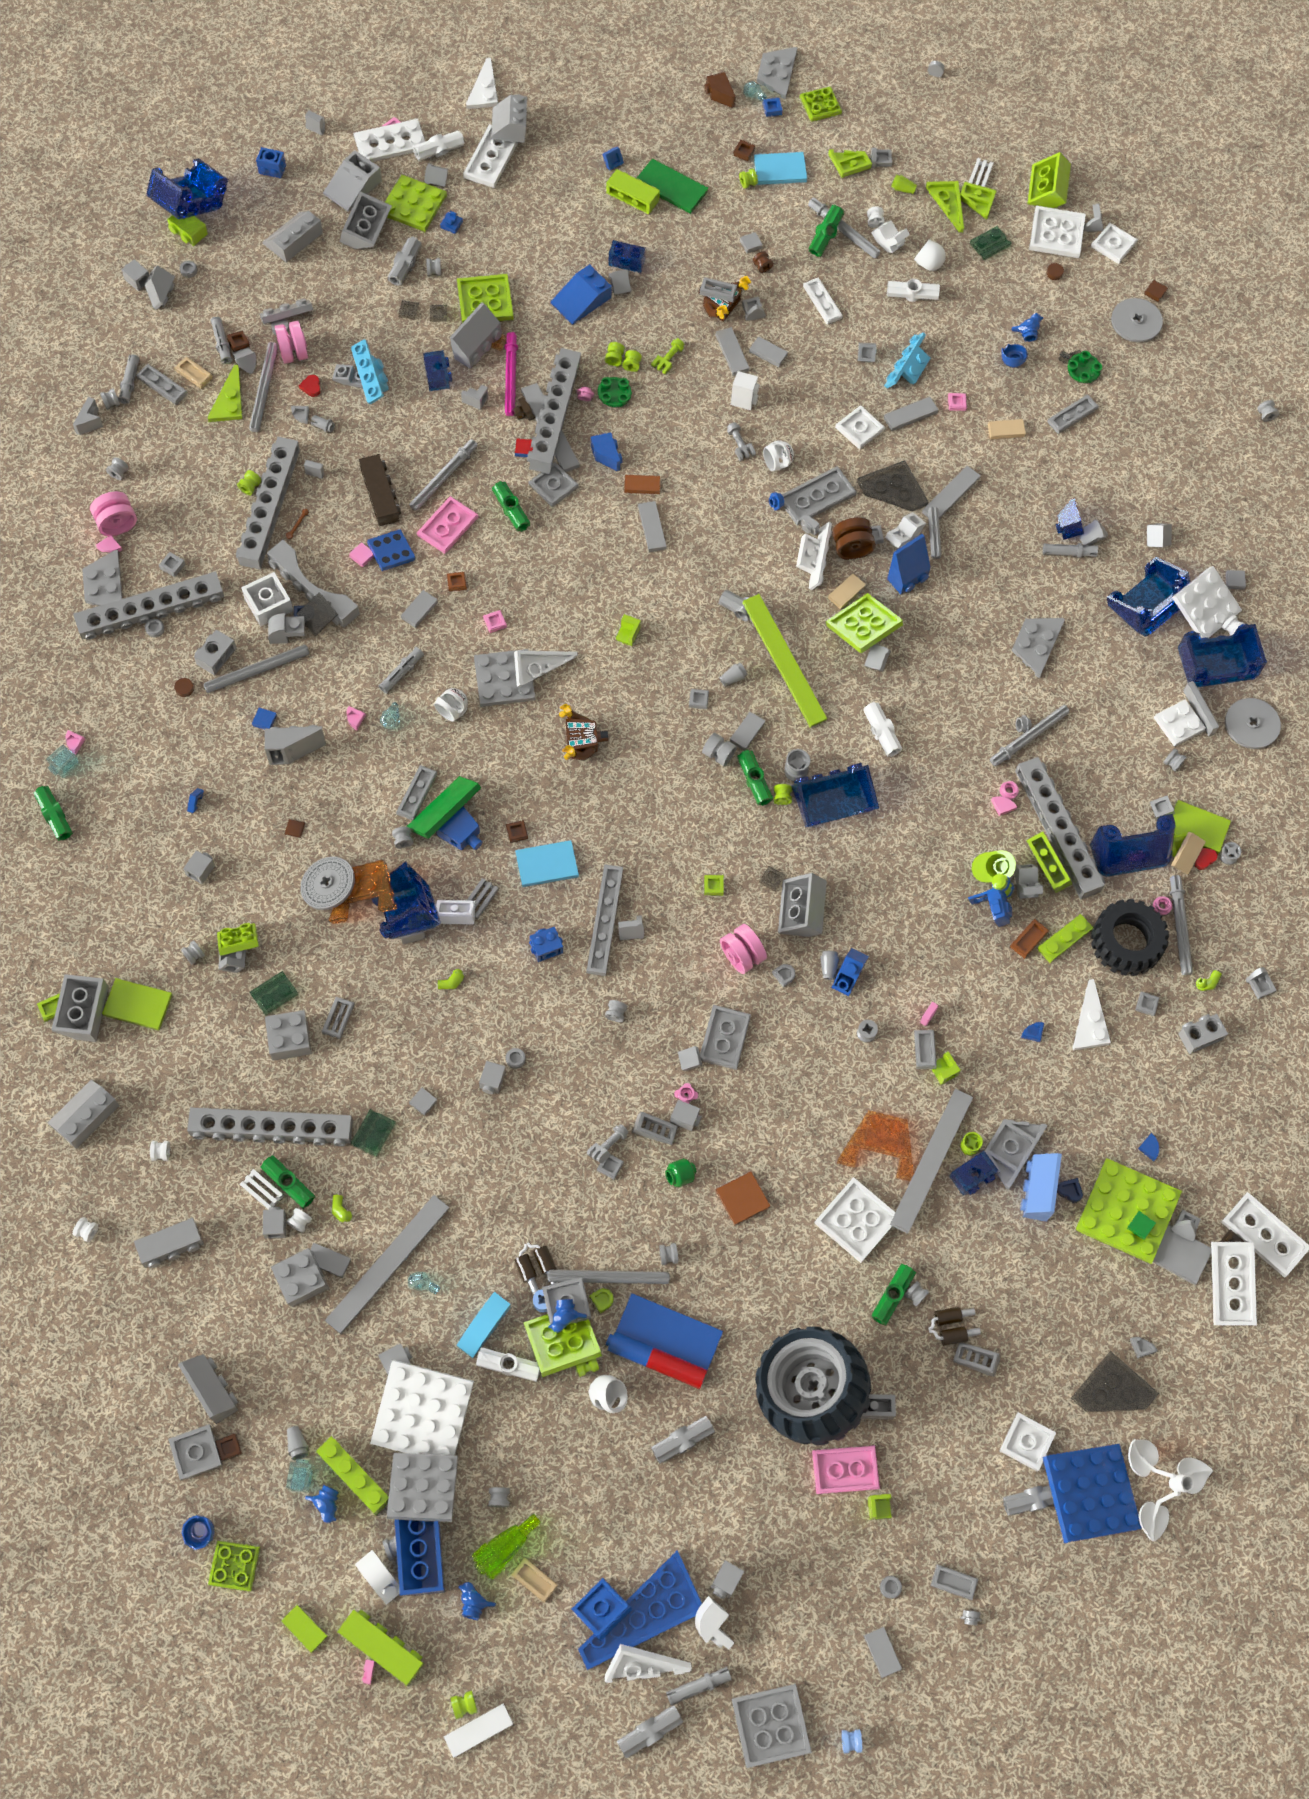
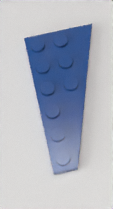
M678 1550L626 1601L632 1610L601 1641L593 1634L578 1649L587 1670L613 1658L620 1644L635 1647L696 1616L702 1602Z

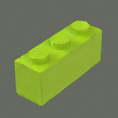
M616 169L606 182L607 194L647 214H650L659 202L660 190L628 175L626 172Z
M1043 831L1026 840L1055 893L1072 885L1069 876Z

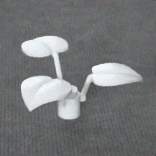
M1134 1439L1131 1442L1128 1453L1129 1463L1133 1471L1142 1477L1148 1476L1151 1470L1170 1477L1169 1486L1174 1491L1157 1500L1156 1504L1146 1502L1140 1509V1525L1149 1539L1156 1541L1165 1531L1169 1521L1168 1509L1165 1506H1160L1161 1503L1175 1496H1180L1181 1492L1189 1494L1198 1493L1213 1470L1202 1461L1194 1458L1182 1459L1178 1463V1474L1176 1475L1156 1469L1154 1466L1159 1459L1156 1446L1148 1440Z

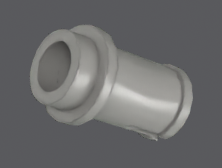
M318 415L313 416L312 420L315 422H311L312 426L323 429L325 433H331L334 430L335 423L331 419L326 420Z

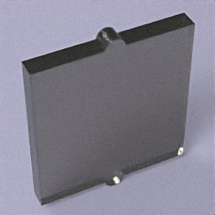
M320 592L297 613V616H304L305 627H308L314 636L319 634L339 615L331 606V602L327 601Z

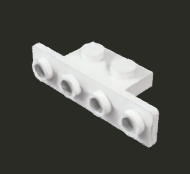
M830 522L819 529L818 539L808 534H804L801 539L796 567L811 574L809 589L811 590L820 586L823 582L822 575L826 566L825 559L829 550V538L832 534V523Z

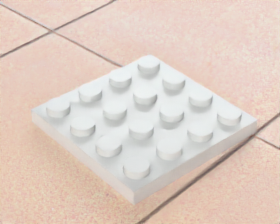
M392 1360L370 1444L410 1454L455 1456L474 1381Z

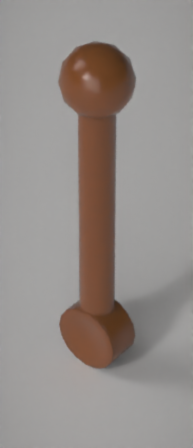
M308 509L302 510V515L292 530L286 533L287 539L293 538V533L303 518L309 514Z

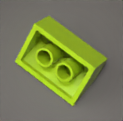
M1061 152L1032 164L1028 205L1054 209L1067 202L1071 163Z

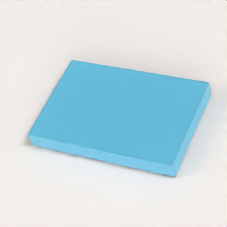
M803 152L754 154L755 171L758 178L757 185L807 182Z
M571 840L515 850L522 887L579 877Z

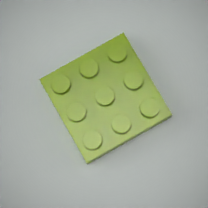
M401 174L385 203L391 205L387 218L425 232L445 200L447 191Z
M508 274L457 278L462 323L481 303L488 307L498 321L514 320Z
M867 593L828 619L826 626L862 654L903 626V620Z
M548 1314L523 1322L542 1377L602 1356L589 1319L568 1324L558 1333L549 1328Z

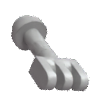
M736 422L727 426L728 435H733L739 448L735 449V454L739 461L743 460L741 453L744 454L746 459L750 457L748 451H750L752 456H755L756 452L752 444L745 445L739 433L741 430L740 425Z
M622 1124L613 1128L615 1133L602 1145L595 1143L587 1151V1155L599 1163H603L610 1156L608 1149L620 1138L625 1140L629 1133Z

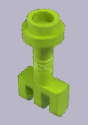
M678 338L671 342L672 348L664 358L658 355L651 364L654 368L657 366L659 371L665 367L662 371L665 375L672 368V363L669 362L677 351L682 352L684 349V342Z

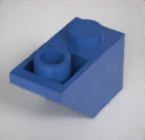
M611 432L591 436V449L595 461L615 471H620V464L623 463L621 453L617 452L618 444L616 438L613 439Z
M851 948L831 988L849 996L869 956Z

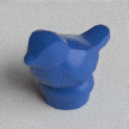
M1034 313L1019 326L1012 327V331L1022 333L1025 342L1035 341L1038 338V330L1043 317L1038 313Z
M573 1299L556 1301L557 1306H555L557 1311L553 1315V1322L549 1325V1328L556 1333L561 1332L565 1326L575 1319L587 1318V1314L579 1313L574 1309Z
M323 1485L322 1489L319 1490V1495L305 1496L306 1500L314 1503L325 1523H332L337 1520L335 1517L337 1510L335 1501L338 1499V1491Z
M465 1582L458 1586L461 1589V1601L464 1604L462 1607L463 1617L479 1620L482 1609L496 1606L495 1602L485 1600L476 1591L472 1583Z

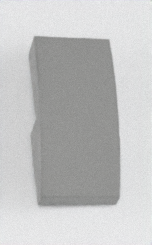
M336 364L332 377L333 381L363 388L358 370H355L353 365Z

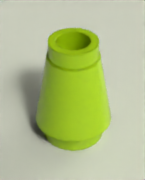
M896 174L891 187L895 191L914 194L917 184H914L901 174L900 176Z

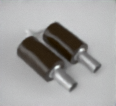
M527 1243L524 1244V1249L520 1251L519 1257L514 1259L523 1283L528 1282L532 1293L535 1294L539 1289L534 1279L538 1276L529 1255H522L527 1250V1246L529 1248H538L533 1253L542 1275L547 1274L548 1276L549 1270H556L557 1268L547 1246L540 1247L539 1245Z
M960 1307L937 1310L934 1312L935 1318L932 1319V1326L929 1327V1332L941 1340L943 1346L967 1342L968 1337L981 1335L980 1328L966 1330L965 1326L941 1330L940 1336H938L936 1331L932 1330L935 1326V1321L937 1326L962 1322L963 1317L975 1315L974 1308L961 1310Z

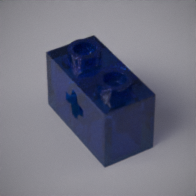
M613 240L609 251L608 266L641 273L645 263L646 247Z
M444 350L423 353L429 391L450 389L449 382H452L451 371H447L450 364L449 358L444 355Z
M983 1151L952 1171L949 1177L963 1196L967 1193L971 1196L980 1189L979 1185L984 1182L987 1185L995 1180L998 1169L986 1152ZM972 1173H973V1174L978 1173L979 1176H978V1177H977V1176L972 1177L971 1174H972Z

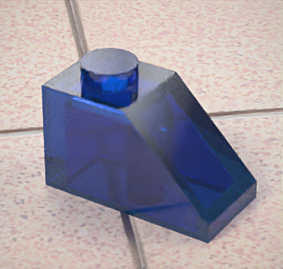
M1073 498L1057 515L1059 523H1056L1058 534L1062 533L1063 540L1084 534L1075 498Z

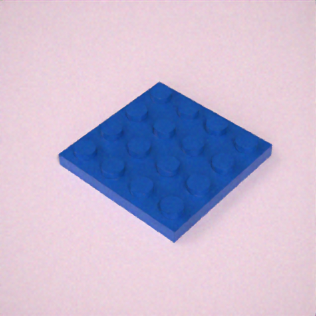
M1120 1444L1043 1457L1064 1544L1142 1529Z

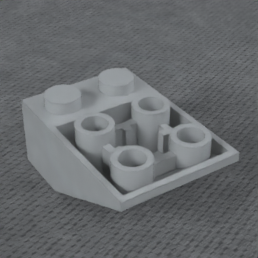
M354 150L342 162L323 194L349 212L353 208L360 191L368 194L382 182L380 167Z
M290 726L289 728L271 727L270 729H265V752L269 765L290 764L326 745L322 726Z

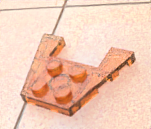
M379 860L352 867L355 874L353 890L343 903L333 908L329 921L332 924L348 921L350 903L378 896V910L380 912L397 909L385 861Z
M868 1110L838 1158L837 1164L854 1168L859 1148L899 1158L895 1178L911 1181L914 1170L907 1120Z

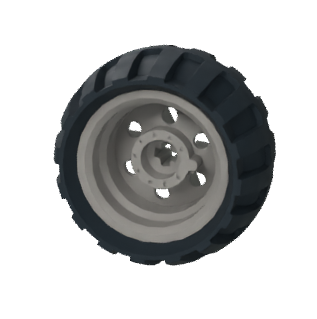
M808 1326L807 1329L795 1328L789 1330L788 1334L777 1337L773 1341L772 1346L764 1351L760 1359L761 1365L756 1371V1396L763 1415L781 1435L805 1445L810 1443L816 1446L826 1445L831 1440L839 1441L846 1437V1433L852 1428L856 1429L861 1423L860 1418L863 1413L867 1412L870 1403L871 1379L867 1364L861 1353L841 1334L816 1326ZM811 1363L815 1364L814 1367H808ZM831 1370L834 1371L832 1376H830ZM797 1376L795 1383H792V1378ZM800 1400L798 1404L794 1403V1401Z

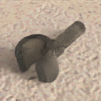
M1079 349L1069 354L1063 350L1058 360L1066 364L1072 356L1081 353V350Z

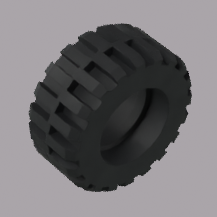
M1128 899L1126 902L1119 900L1115 904H1110L1106 910L1102 911L1091 932V939H1093L1091 942L1092 949H1097L1094 953L1096 958L1101 957V964L1104 967L1106 965L1110 966V971L1114 973L1116 970L1121 971L1120 975L1126 976L1128 972H1131V976H1137L1139 972L1142 974L1148 972L1150 968L1152 969L1158 963L1169 944V931L1166 930L1168 925L1166 921L1161 920L1163 916L1160 912L1156 913L1152 905L1148 907L1141 900L1138 903L1134 902V899ZM1121 924H1129L1138 928L1145 936V949L1133 951L1121 946L1114 936V927Z

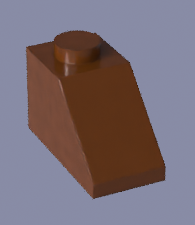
M722 72L706 76L704 90L706 94H709L711 100L734 108L736 96L726 73Z

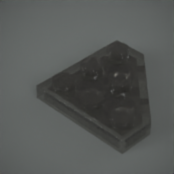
M905 460L863 475L857 479L865 496L909 511H915L927 506L929 503Z
M1109 1351L1072 1395L1071 1399L1085 1412L1146 1410L1159 1393L1113 1352Z

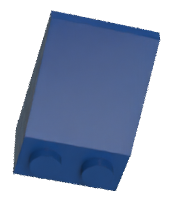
M589 264L572 277L552 299L551 304L573 325L612 298V286Z
M920 534L893 554L887 580L900 595L905 591L910 592L917 583H923L929 578L931 567L923 534Z

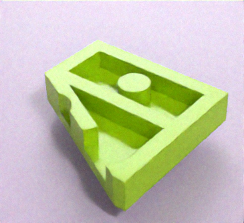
M830 149L828 152L841 178L872 167V162L865 151L853 152L851 150H844V153L834 152V149Z
M964 182L960 198L965 204L987 219L996 190Z

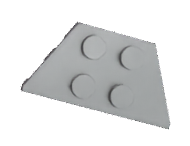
M797 47L767 52L762 55L757 83L766 86L772 92L779 93L783 99H786Z
M118 550L112 551L82 569L84 598L87 604L101 606L123 599Z
M1064 618L1025 619L1014 643L1012 652L1017 657H1020L1022 662L1029 666L1039 678L1065 621Z
M1007 1119L1002 1121L983 1154L1006 1189L1009 1190L1045 1131L1046 1124H1029V1122H1015L1014 1120Z

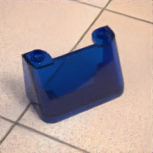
M1155 557L1146 564L1145 578L1125 595H1122L1118 590L1110 593L1106 597L1107 604L1138 634L1147 637L1180 610L1172 597L1190 583L1189 572Z
M1173 814L1160 816L1156 821L1157 830L1154 832L1125 837L1121 836L1120 830L1114 825L1099 826L1090 843L1098 872L1102 876L1110 877L1167 866L1172 858L1176 826Z
M407 862L401 864L370 888L372 902L376 906L380 905L385 916L386 922L383 921L379 929L384 938L392 940L434 929L441 924L429 885Z

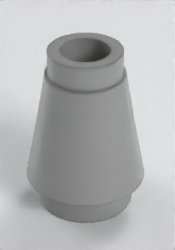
M738 663L729 668L719 679L723 686L726 687L745 679L744 677L748 674L743 665Z
M823 951L822 956H820L823 979L834 980L839 961L838 952Z
M299 1426L288 1428V1455L291 1456L292 1460L305 1458L308 1456L309 1447Z

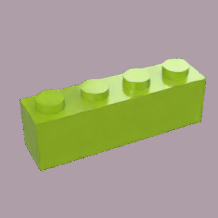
M332 1436L316 1450L317 1454L375 1516L388 1505L389 1496Z
M353 1609L337 1632L402 1683L409 1686L424 1665L420 1661L423 1657L413 1649L411 1652L404 1649L405 1643L398 1637L394 1636L392 1639L386 1635L388 1630L380 1623L373 1625L368 1620L371 1617L360 1609L359 1612H356Z

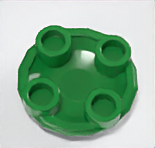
M1085 350L1072 356L1067 368L1070 376L1077 382L1091 383L1100 376L1102 364L1089 351Z
M604 377L598 386L597 393L602 403L615 408L622 407L629 402L632 390L626 378Z

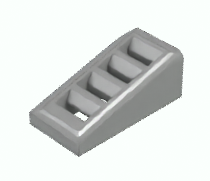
M641 1111L637 1116L632 1133L672 1145L678 1126ZM643 1120L646 1121L644 1128L641 1127ZM653 1123V1129L649 1131L650 1124ZM660 1125L662 1128L660 1134H657L658 1126ZM666 1128H669L668 1136L664 1137Z
M962 1342L958 1345L953 1362L995 1377L1000 1362L999 1353ZM964 1349H967L966 1359H961ZM972 1352L976 1353L974 1361L970 1362ZM981 1355L984 1356L982 1365L978 1364ZM990 1358L992 1359L991 1366L987 1367V1363Z

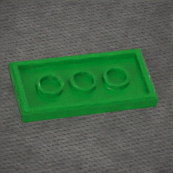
M653 158L636 178L660 190L659 198L690 214L708 192V187Z
M459 776L406 827H409L411 832L429 839L481 789V786L477 782Z

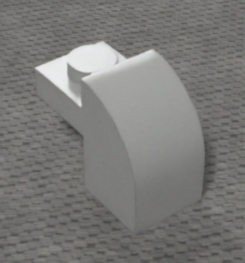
M285 613L272 616L268 621V640L270 644L288 643V637L305 636L304 616L285 617Z
M1034 864L1016 865L1015 882L1018 897L1020 899L1039 897V894H1043V886L1038 883V867Z

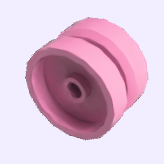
M299 321L289 323L290 334L287 333L284 324L274 326L284 364L293 362L292 351L294 350L299 361L308 359L307 345Z
M123 492L105 493L96 498L91 504L90 511L100 533L104 536L120 535L131 530L136 524V514L131 507L127 495Z
M742 924L734 929V935L728 933L720 938L724 954L741 974L750 971L753 968V964L759 965L767 959L766 951L761 941L746 924Z

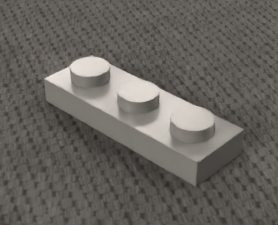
M299 299L292 305L286 303L280 305L278 309H265L259 315L262 323L266 324L311 311L313 307L309 300Z

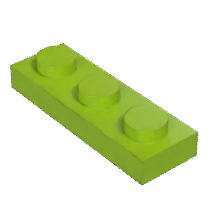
M1079 914L1037 949L1051 963L1092 931L1093 927Z

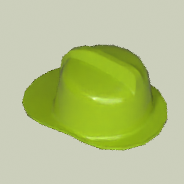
M1008 851L985 852L979 854L974 859L971 870L977 880L989 883L992 882L996 874L1000 873L1010 878L1016 870V861L1014 856Z

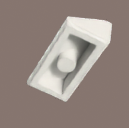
M437 900L434 915L436 923L474 924L475 901Z

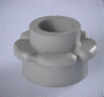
M1026 715L1018 717L1015 723L1016 730L1026 733L1031 729V720Z
M963 1610V1617L961 1619H965L964 1624L978 1625V1621H982L980 1619L981 1612Z

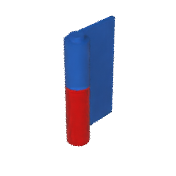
M631 1293L614 1335L609 1334L605 1345L608 1346L607 1351L700 1390L723 1331Z

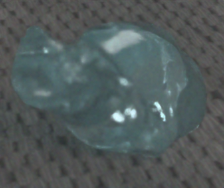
M750 81L744 85L743 94L745 96L756 98L760 101L767 99V95L762 91L759 84Z
M393 702L387 710L382 712L380 723L385 729L394 730L401 722L399 719V706L396 702Z
M415 1272L408 1277L409 1288L417 1291L428 1290L433 1294L440 1291V1287L431 1281L425 1272Z

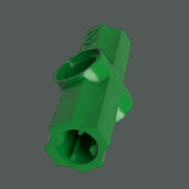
M832 205L823 222L816 226V235L808 248L811 254L821 257L830 239L835 238L837 235V227L845 214L841 207Z
M497 482L492 487V492L502 506L504 514L509 518L516 531L522 532L527 530L530 526V521L519 505L518 498L513 495L506 482Z
M746 750L737 755V759L746 777V784L751 789L757 805L764 806L773 801V797L765 781L764 771L759 767L753 751ZM752 776H756V777H758L759 779H758V780H754V779H752L751 777H752Z
M49 786L38 787L33 794L57 840L70 838L73 834Z
M274 1155L268 1157L260 1166L280 1186L282 1191L287 1193L302 1209L308 1207L316 1196ZM292 1178V1184L288 1186L283 1185L285 1179Z
M900 1264L870 1316L874 1321L885 1326L887 1325L916 1275V1272L911 1267ZM890 1290L896 1291L898 1298H891L888 1292Z

